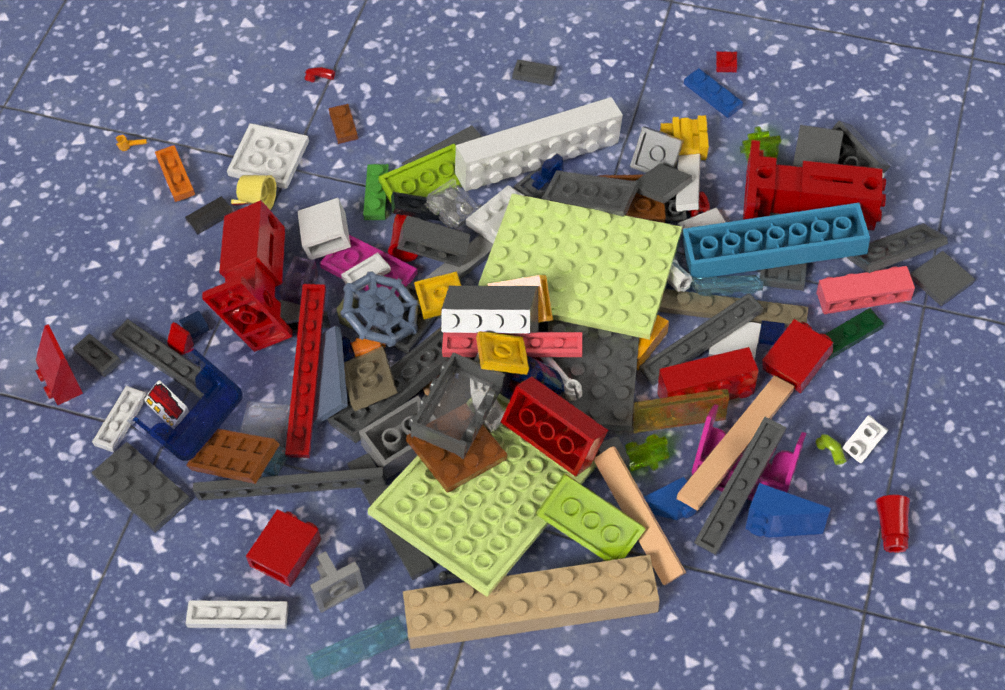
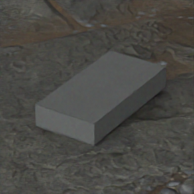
M517 59L512 79L552 86L557 66Z

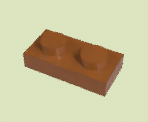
M349 104L328 108L338 144L358 140Z

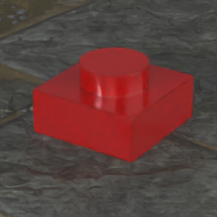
M716 51V72L737 73V52Z

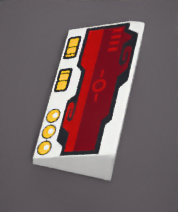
M160 380L155 383L144 399V402L172 430L190 416L187 406Z

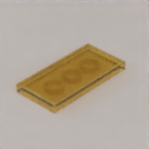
M728 389L634 402L633 432L640 433L705 423L707 415L714 404L719 405L715 421L726 420L729 401Z

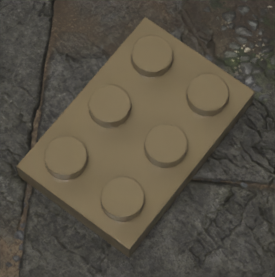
M383 346L344 362L346 386L354 411L366 408L373 403L398 393Z

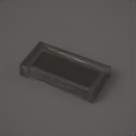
M220 196L185 216V218L198 235L224 220V216L232 213L233 209Z

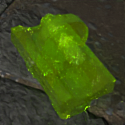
M755 126L754 133L748 134V140H743L742 146L739 147L740 153H744L747 162L751 140L760 141V150H765L766 157L777 158L781 136L770 137L769 131L762 132L760 126Z
M656 434L647 436L645 439L646 443L639 446L634 441L626 444L625 451L630 459L629 470L632 472L646 466H650L652 471L658 470V462L670 458L667 447L668 440L665 436L659 438Z

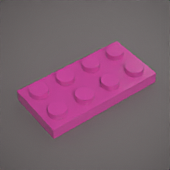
M349 235L350 248L326 255L320 262L322 269L342 279V273L379 253L391 269L390 272L383 276L393 279L400 278L402 284L406 287L418 274L417 268ZM376 283V286H377L378 288H379V287H382V286L387 287V288H389L390 290H391V288H392V287H389V286H385V285H381V284H377V283ZM367 285L362 289L368 291L369 287ZM396 290L394 294L398 297L400 294Z

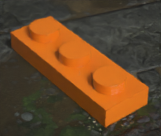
M175 145L155 151L174 201L177 202L194 196L193 187Z

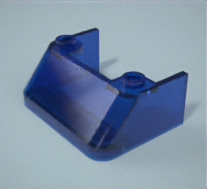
M195 348L187 350L185 355L201 368L195 377V386L204 395L178 426L173 429L166 423H157L150 429L136 416L127 419L133 427L152 443L181 461H188L195 457L238 406L243 397L241 388Z

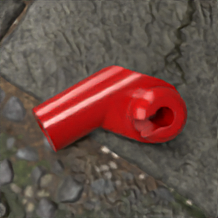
M324 67L309 68L305 71L304 79L309 82H315V77L318 76L333 80L335 70Z

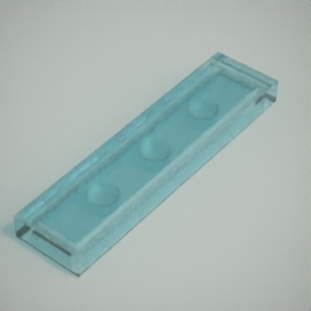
M396 616L309 654L305 658L315 681L404 643L408 641V636L399 617Z

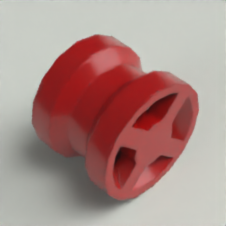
M703 191L699 192V209L688 210L691 217L697 216L700 212L704 213L710 210L708 198Z

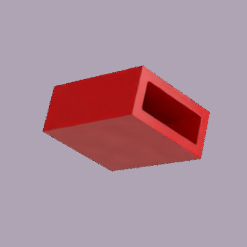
M794 319L763 358V370L795 386L794 390L802 393L832 354L833 342L827 335L819 334L812 330L811 326L807 323H800Z
M277 509L246 555L249 566L291 587L321 542L318 527L309 521L305 523L299 520L296 515L289 511L283 512Z

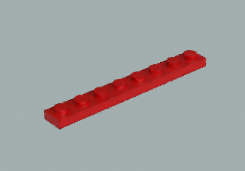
M303 284L285 451L286 457L310 458L326 286L324 284Z

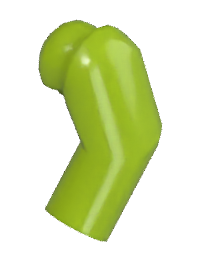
M822 434L821 437L815 440L817 448L820 450L827 448L831 451L835 465H841L846 462L841 444L831 436Z

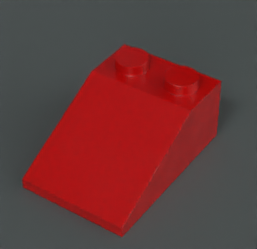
M45 325L36 356V363L39 369L35 371L41 382L46 381L47 386L43 388L48 398H54L56 404L60 405L82 395L83 392L50 325Z

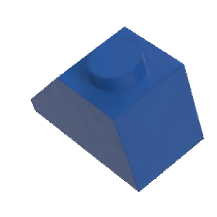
M685 477L644 496L654 515L677 521L683 517L689 518L697 512L694 508L677 499V494L687 483Z

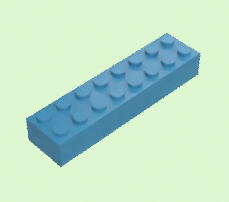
M854 203L684 228L682 245L689 274L694 280L864 255L868 253L870 236L860 204Z

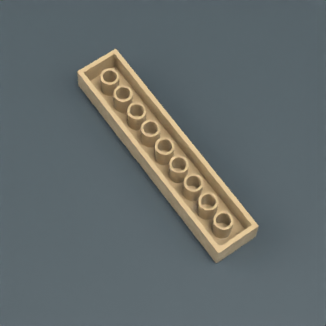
M650 555L505 576L488 597L466 582L403 591L407 631L411 649L657 613L659 610V596Z

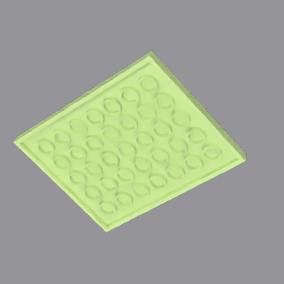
M512 193L478 286L546 275L554 320L650 340L682 234V227L630 216L622 217L599 210Z
M501 394L497 397L498 403L505 411L510 400ZM471 398L466 405L475 414L476 411ZM501 424L495 431L489 433L507 453V460L447 493L419 456H417L368 508V514L488 597L549 524L537 516L536 512L563 474L566 473L583 484L597 467L594 460L588 469L575 477L519 435Z

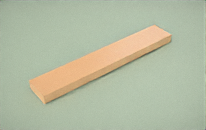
M612 446L595 457L594 462L622 512L646 528L638 541L646 555H650L652 566L662 584L667 585L685 574V569L616 447Z

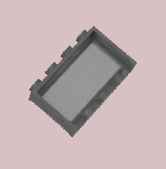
M453 352L449 360H444L440 369V376L433 379L429 395L423 396L419 406L420 410L418 414L414 413L412 415L409 426H411L412 438L415 436L457 454L464 459L503 388L505 374L499 371L481 369L480 363Z

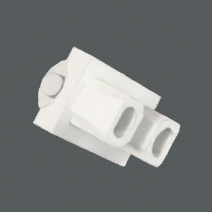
M868 415L842 449L859 463H863L888 432V429L879 424L871 415Z

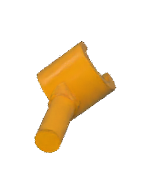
M124 135L116 137L118 142L116 145L121 151H127L133 145L147 144L146 139L127 140Z

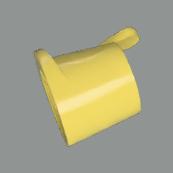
M242 175L238 180L236 189L238 200L231 199V204L234 206L246 205L262 200L271 210L277 191L274 177L272 175Z

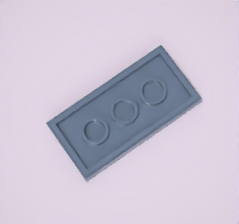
M333 326L324 332L321 337L313 425L320 424L348 406L341 328Z

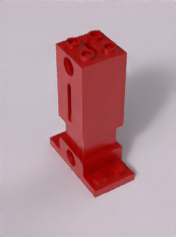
M751 140L746 170L743 220L770 216V213L786 214L859 203L868 230L874 231L876 223L881 222L882 209L880 208L885 207L886 194H882L886 187V178H882L883 169L803 161L802 167L777 165V158L763 156L764 150H760V141Z
M262 200L224 216L219 273L225 278V283L202 293V299L254 352L291 338L293 330L280 317L281 303L275 298V287L282 284L285 226Z

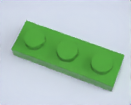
M389 164L367 165L364 220H386L387 195L378 178L389 172Z

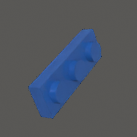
M699 68L684 78V85L727 118L743 107V101Z

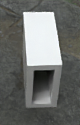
M339 198L298 211L302 247L309 260L351 247L346 213Z

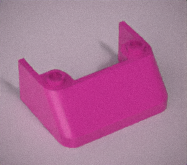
M714 404L707 415L692 468V475L726 435L723 430L713 427L719 405ZM801 433L794 453L783 450L774 456L772 464H767L748 500H753L759 483L788 493L807 433ZM740 459L716 487V490L723 492Z

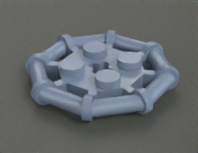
M369 271L365 276L344 286L343 309L340 313L359 334L361 340L367 339L387 344L388 347H394L397 342L411 334H416L418 331L419 300H415L402 284L400 278L393 279ZM376 283H377V284H381V285H385V286H389V287H392V288H391V290H390L389 288H387V287H384V286L378 288V287L376 286ZM368 284V291L364 293L358 291V289ZM396 290L406 301V303H402L394 294ZM353 298L358 301V308L354 309L352 307ZM377 307H382L385 313L376 311ZM404 311H409L408 322L402 319ZM357 316L359 317V319L363 322V324H364L366 327H364V326L361 324V322L357 319ZM397 326L401 328L400 331L394 334L391 332ZM375 328L380 329V332L384 334L372 332L369 330H374Z

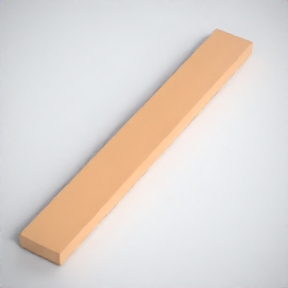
M774 376L679 491L677 499L698 511L744 454L763 418L772 419L792 394L795 386Z

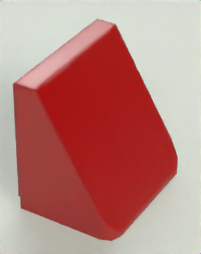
M176 322L171 324L167 345L183 356L194 346L190 332Z

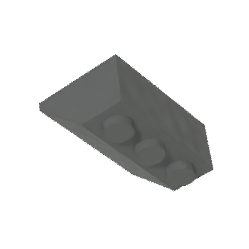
M839 120L834 125L832 130L844 131L838 164L883 169V173L891 167L851 124Z

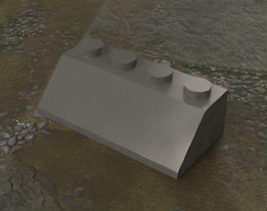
M449 286L441 309V332L537 333L538 286Z

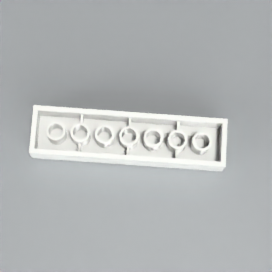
M612 97L458 144L456 145L455 174L466 192L478 189L484 185L497 183L506 178L516 177L525 172L537 170L546 165H553L569 158H575L588 152L613 146L619 142L623 114Z

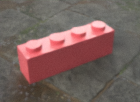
M894 266L871 273H851L841 277L824 278L819 280L817 296L823 314L910 301L915 287L907 266Z

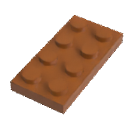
M210 427L186 466L191 471L256 484L280 444L272 438Z

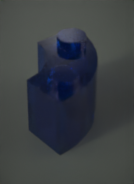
M527 356L529 365L527 375L510 373V379L518 383H522L532 376L556 394L565 391L559 372L550 365L530 356Z

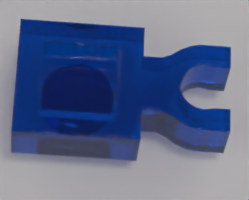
M556 153L553 157L547 159L542 165V169L531 175V178L534 180L532 186L539 190L546 182H551L556 171L564 172L563 157Z

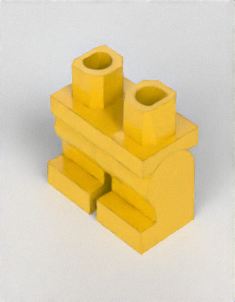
M699 115L697 119L672 117V123L660 124V132L684 140L679 156L700 154V160L707 159L709 144L706 115Z

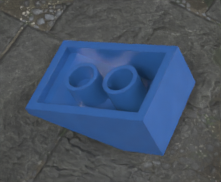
M759 483L749 509L745 529L756 536L768 538L823 534L831 508Z

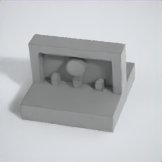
M326 551L317 555L320 565L316 566L320 574V580L311 584L310 587L321 613L365 590L360 569L356 562L337 571Z

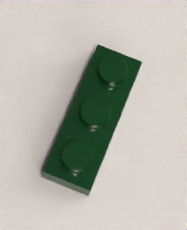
M871 308L825 334L833 342V352L828 360L883 329L884 323Z

